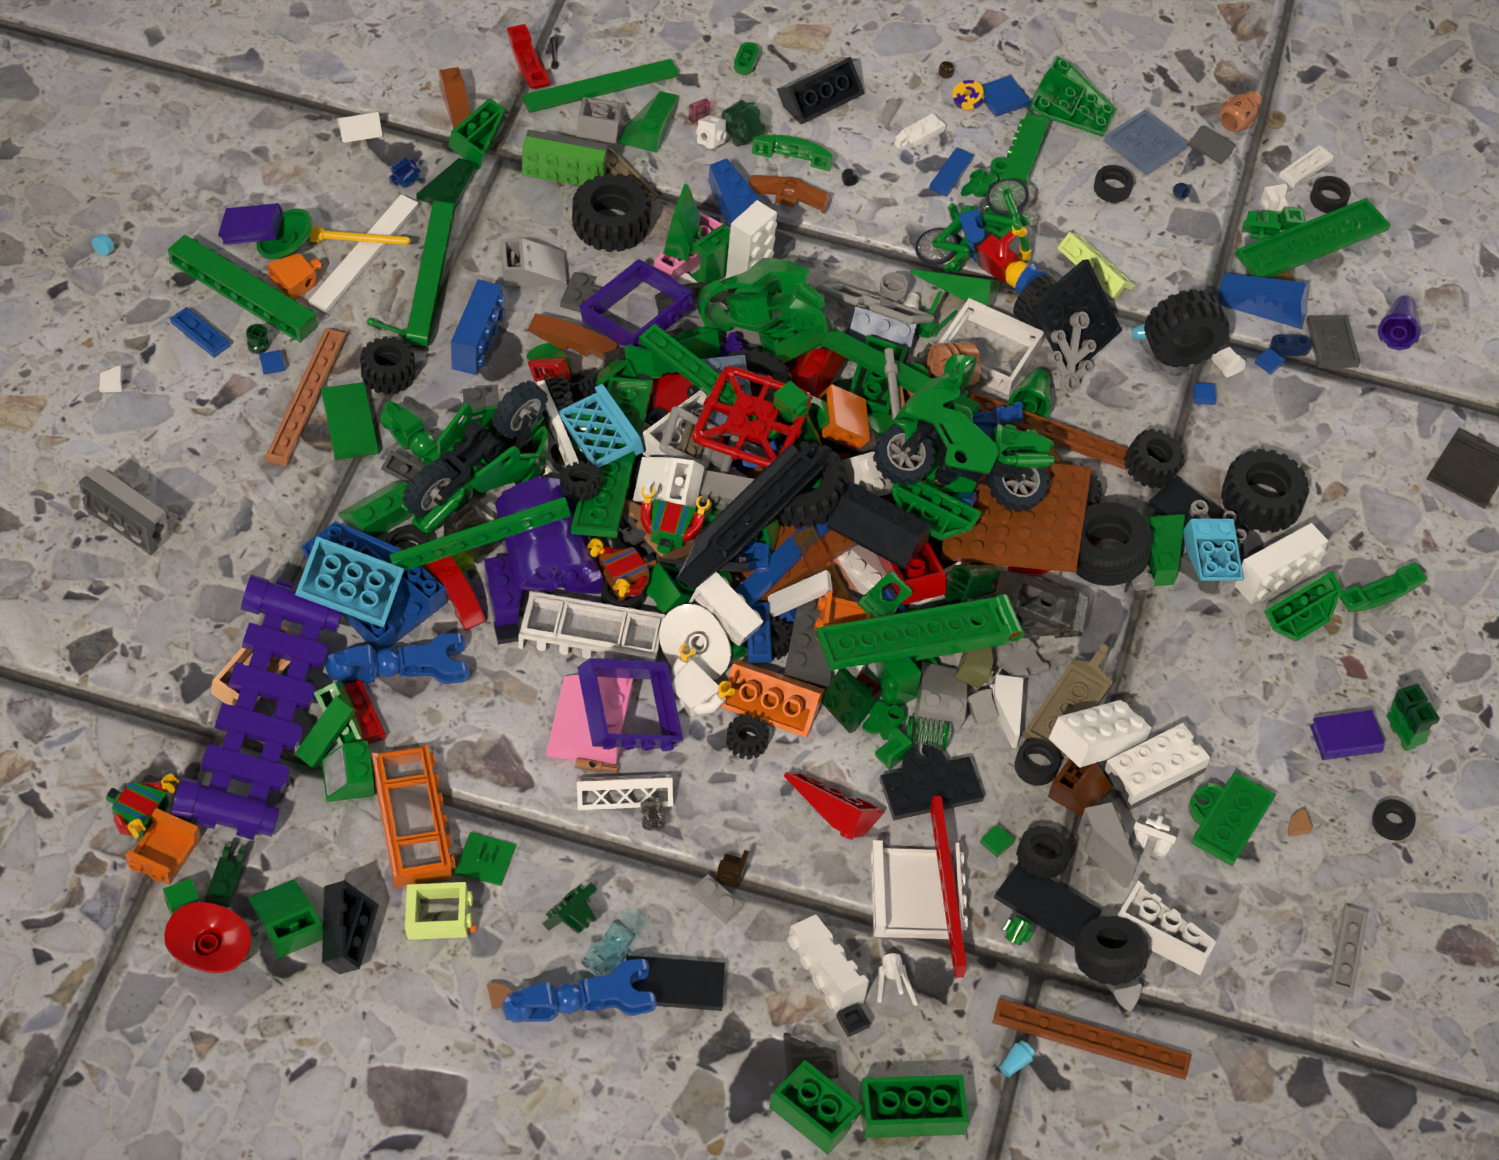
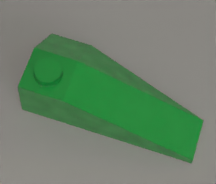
M659 91L624 127L618 144L657 153L678 102L679 95Z
M911 269V274L966 302L970 298L984 305H993L1001 286L1000 280Z

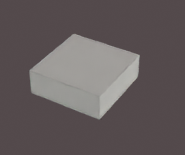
M891 98L883 109L882 125L889 126L896 115L897 99Z

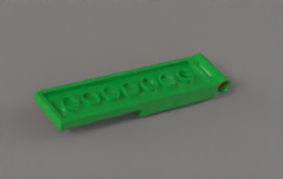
M1003 594L993 598L819 627L816 630V635L831 671L915 656L916 660L1007 645V642H1016L1023 638L1024 631L1009 596Z

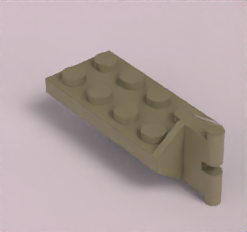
M1100 645L1090 662L1072 659L1025 729L1024 737L1029 740L1047 741L1057 748L1061 758L1065 757L1066 754L1048 738L1059 716L1099 706L1112 686L1113 681L1103 672L1108 653L1107 645Z

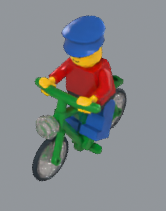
M1017 179L999 180L989 188L986 195L987 205L993 212L1000 215H1010L1011 218L980 212L979 209L969 205L963 207L959 214L957 206L951 203L948 206V211L952 222L946 228H933L924 232L918 238L915 245L918 258L930 265L943 264L956 256L952 261L943 266L946 273L950 271L953 273L958 272L962 267L961 263L972 256L974 262L978 263L979 267L1003 283H1008L1015 289L1017 294H1020L1032 280L1040 275L1047 274L1045 271L1039 270L1035 263L1026 264L1031 258L1032 251L1029 245L1026 226L1037 225L1039 223V214L1034 208H1024L1029 199V191L1027 186ZM1024 208L1020 216L1018 212ZM982 220L1008 225V227L1000 231L992 227H983ZM963 229L964 238L958 244L956 235ZM1016 235L1021 243L1018 257L1009 249V245L1016 239Z

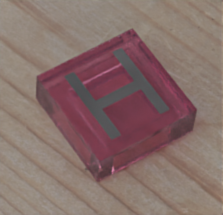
M706 98L689 105L688 119L691 123L709 116V100Z

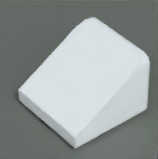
M116 366L100 373L99 392H122L123 374L121 366Z

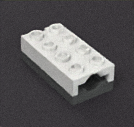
M1183 723L1107 760L1103 773L1128 810L1205 773L1210 757L1200 744L1195 745L1192 742L1194 736Z

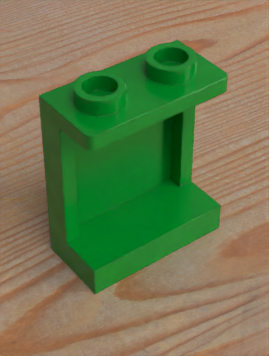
M724 224L692 244V250L701 257L700 269L691 274V277L703 287L726 276L730 229Z

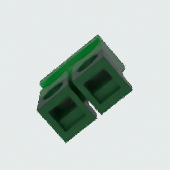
M1418 683L1398 689L1390 709L1391 712H1388L1386 715L1390 722V728L1400 738L1404 751L1415 749L1418 745L1425 744L1428 740V732L1431 726L1438 724L1440 720Z

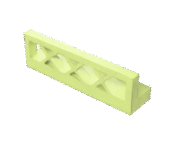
M1069 232L1057 247L1075 265L1082 260L1088 259L1102 289L1112 299H1117L1124 288L1132 290L1135 287V284L1081 235Z

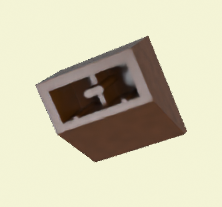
M1069 759L1053 780L1048 797L1082 817L1085 808L1097 806L1103 802L1112 789V785L1097 763L1078 767Z

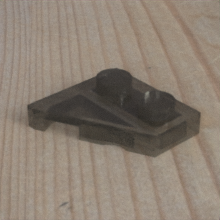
M783 1033L787 1078L804 1060L827 1078H838L839 1070L835 1050L819 1047L816 1043L808 1040L803 1042L792 1038L790 1033Z

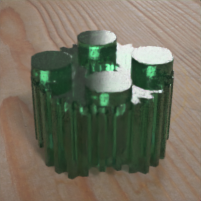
M742 99L725 109L721 115L722 119H726V132L737 147L751 142L754 137L760 136L766 129L759 118V115H761L760 109L755 106V103L749 104Z

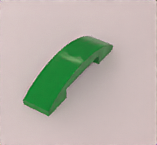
M761 135L753 138L752 154L771 158L773 153L811 161L810 167L826 171L831 169L832 154L813 142L786 135Z
M1414 562L1397 569L1395 575L1365 587L1359 588L1356 585L1343 590L1339 598L1348 612L1364 611L1404 596L1425 583L1427 578L1417 563Z

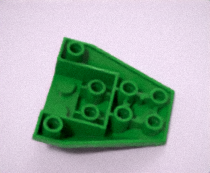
M1058 55L1041 79L1028 105L1029 108L1043 117L1101 137L1105 135L1117 110L1072 64Z

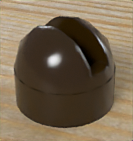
M949 61L942 62L938 70L939 76L951 78L954 74V65Z

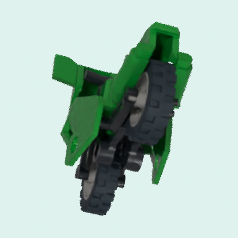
M961 361L956 369L952 368L950 374L941 375L917 390L905 403L894 420L890 422L888 429L884 431L874 446L873 452L875 454L873 455V461L877 464L875 467L878 471H881L883 478H888L893 484L900 483V486H907L910 483L914 485L925 477V484L943 493L973 492L978 483L986 485L991 489V496L996 498V502L1000 506L1003 505L1005 509L1009 511L1013 509L1015 512L1028 511L1045 497L1049 488V484H1047L1049 475H1046L1045 471L1047 466H1052L1054 463V456L1049 455V450L1053 447L1054 441L1045 436L1038 435V432L1035 430H1016L1017 428L1014 425L1002 426L997 424L991 431L990 436H987L973 423V414L968 407L953 403L954 400L964 393V388L960 386L964 362ZM899 441V447L893 443ZM889 448L895 451L896 454L890 455ZM910 459L916 460L918 465L914 467ZM936 477V480H937L940 484L946 485V486H944V487H939V486H937V485L934 483V478ZM1025 486L1032 487L1031 493H1028ZM1020 489L1023 495H1018L1016 492Z
M528 380L526 383L521 382L519 386L511 388V391L503 396L502 401L500 400L497 406L482 407L472 410L469 403H465L437 439V453L440 457L430 462L428 466L425 465L421 468L422 470L413 476L414 479L409 481L407 484L408 488L404 490L403 494L405 496L402 497L403 504L401 507L412 514V523L416 528L425 534L435 530L455 511L459 512L464 508L466 501H469L473 496V487L483 493L513 482L517 485L541 475L548 453V431L545 426H541L534 433L532 432L544 420L542 411L547 406V393L535 382ZM464 415L462 421L458 424L460 418ZM480 415L479 418L471 419L473 416Z

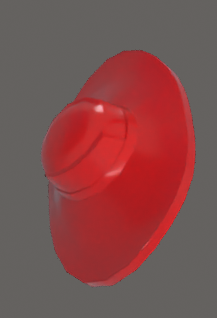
M196 902L182 906L172 914L165 927V946L171 956L182 964L208 973L229 972L242 964L250 951L251 934L248 925L233 911L216 904Z

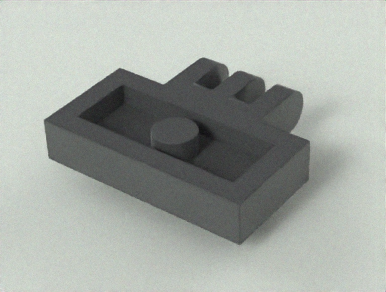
M574 272L560 301V307L580 312L579 306L599 291L601 287L593 285L594 277Z

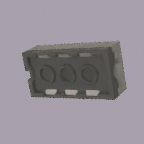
M98 465L79 481L81 493L85 495L82 498L84 509L149 555H152L170 539L165 509L161 505L151 502L145 494L138 493L132 489L126 481L122 482L116 478L110 470H105Z

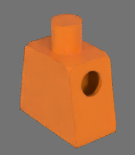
M298 253L268 263L270 280L284 295L295 300L315 287L316 272L322 269L318 258L307 262Z

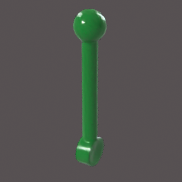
M373 318L367 319L369 326L375 325L398 333L402 338H406L407 329L400 330L376 322Z

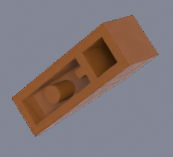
M459 67L439 70V86L453 129L471 114Z

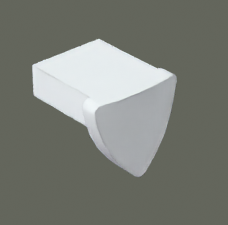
M1230 346L1212 356V361L1219 367L1225 377L1233 376L1246 367V361L1240 355H1237Z

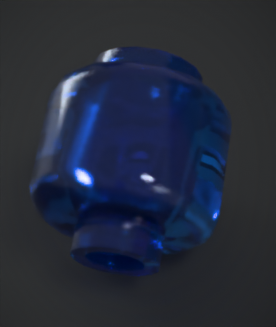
M404 157L390 167L392 174L389 178L395 186L400 185L402 188H407L419 179L421 171L412 158L409 160Z

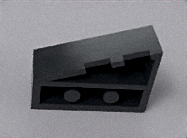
M345 880L324 886L322 963L339 975L360 969L379 907L378 903Z

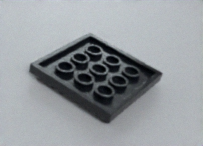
M1088 259L1079 262L1030 305L1052 350L1061 352L1062 361L1066 369L1067 361L1059 344L1052 341L1051 334L1054 330H1063L1070 347L1073 331L1070 317L1075 312H1086L1089 316V325L1081 329L1078 350L1082 348L1084 340H1094L1096 343L1095 351L1088 353L1082 360H1090L1122 331ZM1082 360L1076 364L1075 371L1079 369V363Z

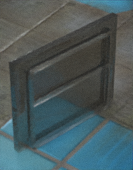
M1458 428L1426 479L1485 509L1499 487V447Z

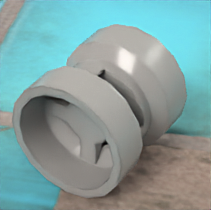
M1149 563L1145 570L1131 581L1134 590H1146L1154 585V578L1149 573L1151 570Z

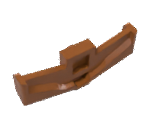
M751 175L748 183L756 194L776 195V204L795 208L798 200L825 214L829 202V193L804 183L798 178Z

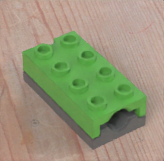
M528 129L522 146V175L570 185H584V182L588 179L593 180L595 176L601 175L602 177L607 174L608 144Z

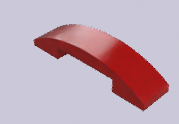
M526 24L507 27V34L515 60L527 85L531 89L550 85L551 82L546 70L541 67L531 44L532 38Z
M451 556L425 564L431 575H435L437 580L446 588V594L455 608L454 613L465 631L486 621L474 592Z

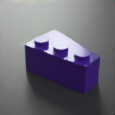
M509 555L485 558L484 577L495 626L516 623L518 625L525 589H517Z

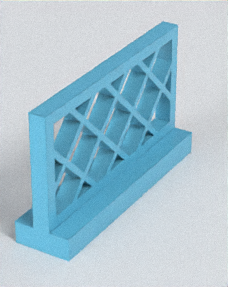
M603 384L595 387V394L558 411L561 421L588 461L592 463V466L595 464L597 469L632 451L635 455L644 452L640 436ZM594 402L597 403L595 410L586 409L588 405ZM577 413L575 419L566 418L565 416ZM583 414L592 415L590 421L581 420ZM597 416L606 417L604 423L595 421ZM578 426L587 427L585 432H576ZM592 428L601 429L599 434L590 433ZM607 429L616 430L614 436L604 434ZM591 439L596 441L594 446L585 445L586 440ZM601 441L610 442L608 448L599 447ZM616 443L626 445L621 449H613ZM596 453L605 454L604 457L596 461L594 459Z

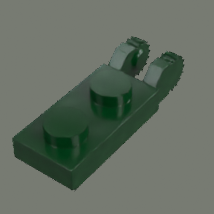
M226 842L222 857L218 860L205 895V902L227 908L230 907L244 869L248 845L241 844L237 860L229 859L233 851V842Z

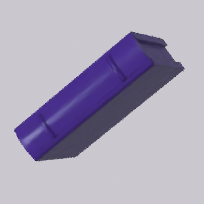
M279 203L226 208L218 236L222 238L223 245L276 240L283 216L282 207Z
M1372 710L1313 718V724L1310 725L1322 760L1366 754L1371 755L1384 750L1385 743Z

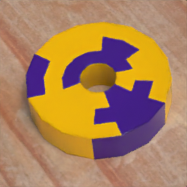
M965 80L958 83L952 92L955 105L963 110L975 109L984 100L983 87L974 80Z

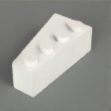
M1138 881L1118 913V917L1129 919L1142 929L1148 938L1150 950L1201 975L1210 959L1216 941L1192 922L1187 923L1183 920L1181 913L1174 908L1172 910L1161 902L1162 899L1155 893L1153 895L1144 889L1145 885Z
M815 914L790 926L789 945L793 950H797L802 966L806 970L809 969L816 988L823 991L828 1007L834 1009L837 1013L857 1003L860 1005L864 1004L869 980L865 975L859 976L857 974L858 966L853 960H846L843 947L840 944H833L831 932Z

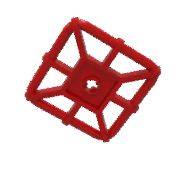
M729 365L724 367L709 397L705 398L704 408L696 422L691 437L694 443L731 456V459H741L767 468L777 458L768 442L771 431L787 435L779 453L780 455L790 444L793 445L795 439L800 436V428L807 413L803 417L795 419L793 425L790 426L776 422L781 412L773 406L772 402L765 399L770 388L779 390L786 383L774 380L769 375L765 377ZM735 376L764 385L758 398L743 393ZM727 379L737 396L733 407L717 402ZM799 388L809 397V411V408L811 406L812 395L810 394V392H806L805 390ZM712 410L728 415L725 424L703 431ZM754 415L758 420L754 419L750 422L748 416ZM725 433L739 437L734 447L710 439ZM746 440L761 444L768 459L743 451L742 448Z

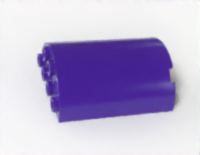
M538 476L504 490L495 502L499 518L563 497L566 498L571 513L570 517L504 538L517 589L553 591L556 588H564L565 592L600 594L603 578L597 557H593L590 554L592 548H588V544L592 540L591 536L572 534L571 526L578 501H573V498L569 500L567 496L563 495L560 478H542Z

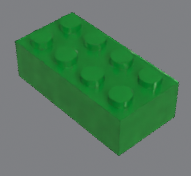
M869 335L866 336L865 344L884 354L885 349L892 348L894 359L901 363L904 362L907 351L906 347ZM857 364L849 392L866 399L867 414H871L873 411L888 414L891 406L888 380Z
M963 1075L862 1078L859 1096L860 1104L864 1106L861 1112L864 1138L965 1135L969 1120Z

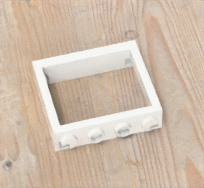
M969 298L938 344L953 343L966 322L970 320L1028 346L1029 349L1010 377L981 364V374L978 382L1009 395L1041 347L1044 332Z

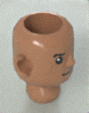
M1249 91L1246 94L1230 96L1222 103L1223 107L1219 112L1222 125L1232 132H1239L1243 129L1247 130L1254 123L1253 120L1257 116L1258 107L1262 103L1261 95L1256 91Z

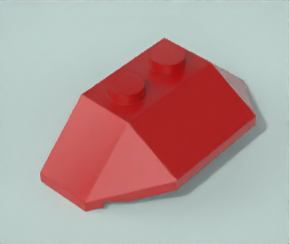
M812 349L797 357L790 368L789 373L792 376V383L819 399V395L830 386L846 358L832 350Z

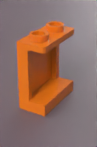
M831 384L819 395V399L828 402L830 423L822 429V437L857 452L870 441L866 399Z
M828 590L818 601L817 610H820V616L816 620L815 631L819 627L871 619V615H868L860 608L857 602L832 597V591Z
M156 808L151 814V826L133 852L128 850L125 856L127 866L137 873L143 872L157 882L163 881L170 885L201 840L198 826Z

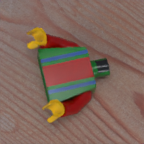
M643 486L641 494L644 497V502L641 504L640 519L645 532L651 534L650 541L658 544V552L668 554L671 547L682 548L685 542H689L700 533L706 516L704 512L711 507L709 499L707 505L701 507L702 497H698L696 500L698 511L696 512L694 507L654 499L652 503L651 498L655 494L654 486L652 487L653 492L651 495L644 493Z
M167 774L163 777L162 781L140 784L131 782L123 792L115 788L109 790L106 801L113 804V821L121 835L142 839L152 824L151 814L154 810L158 808L164 812L169 807L166 792L174 793L175 787L173 785L179 783L173 774Z

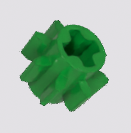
M1018 915L1015 916L1014 920L1011 918L1007 919L1003 930L1007 931L1005 938L1017 945H1022L1023 941L1030 942L1035 932L1030 929L1032 923Z

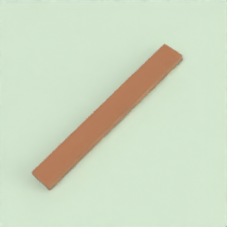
M325 328L265 456L266 461L283 466L288 465L321 394V388L324 387L346 340L345 332Z

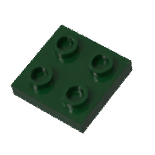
M842 668L837 671L821 703L849 733L857 730L874 701V698L870 695L873 688H867V681H858L846 668Z
M592 882L586 886L580 884L562 898L563 901L545 914L548 918L542 924L548 931L561 922L565 923L576 933L582 931L579 924L587 929L590 926L587 919L594 922L596 917L586 900L598 889Z

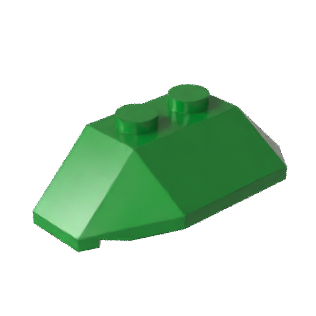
M921 481L914 485L909 483L907 486H900V483H896L891 489L896 506L931 524L929 535L940 541L972 530L982 513Z
M1329 571L1297 585L1270 601L1265 607L1264 613L1273 631L1295 642L1331 621L1342 589L1334 572Z

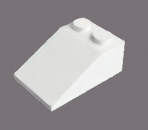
M889 448L890 455L896 454L895 451ZM872 451L842 460L847 479L850 483H855L877 496L892 493L891 489L894 484L888 478H883L881 471H878L875 467L877 465L873 461L875 452Z

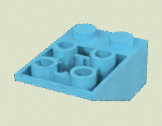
M1190 519L1183 529L1186 552L1199 580L1243 581L1234 520Z

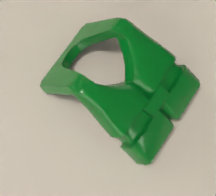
M890 571L857 602V605L868 615H871V618L894 615L898 606L912 594V590ZM891 582L898 584L901 592L893 601L883 600L882 587Z

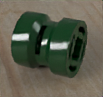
M262 324L250 325L246 330L249 351L254 354L266 352L269 348L267 328Z

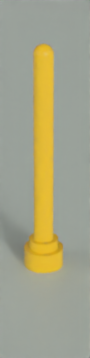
M312 225L310 241L320 243L325 239L408 245L410 243V239L403 236L325 231V228Z

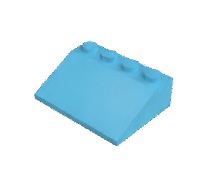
M316 537L295 595L384 627L404 568Z

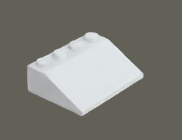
M858 544L822 567L859 599L886 575L877 555ZM891 583L882 587V591L885 588H892V590L895 592V589L893 588Z

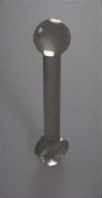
M769 44L767 46V50L778 56L788 65L791 71L796 69V65L793 62L790 63L775 50L774 45Z

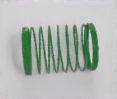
M909 716L906 729V737L910 740L912 733V745L915 742L917 734V746L920 743L922 735V746L925 744L927 736L928 746L930 745L931 737L932 747L935 746L937 738V749H939L942 739V750H946L950 722H946L945 726L944 721L942 734L938 746L940 720L938 723L937 733L933 745L935 720L933 722L932 732L928 744L930 719L928 721L927 731L923 743L925 718L923 720L922 730L918 742L920 717L918 719L916 733L913 741L915 716L914 718L913 716Z

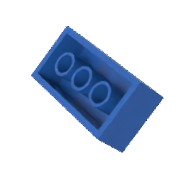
M480 279L477 280L451 340L453 370L477 375L479 368H483L486 359L485 353L490 351L492 337L497 335L498 323L503 321L505 309L502 308L505 301V295L502 294V285Z

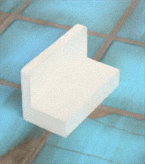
M378 112L336 119L343 143L382 136Z

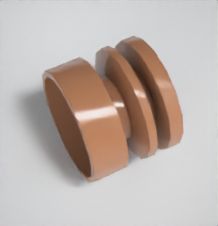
M972 342L935 344L931 347L927 359V370L930 378L944 375V367L948 358L955 354L977 357L975 370L966 387L973 386L978 382L981 374V358L976 345Z

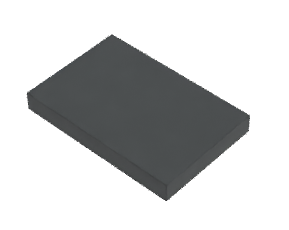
M1348 315L1307 316L1306 323L1317 367L1358 368L1360 360Z

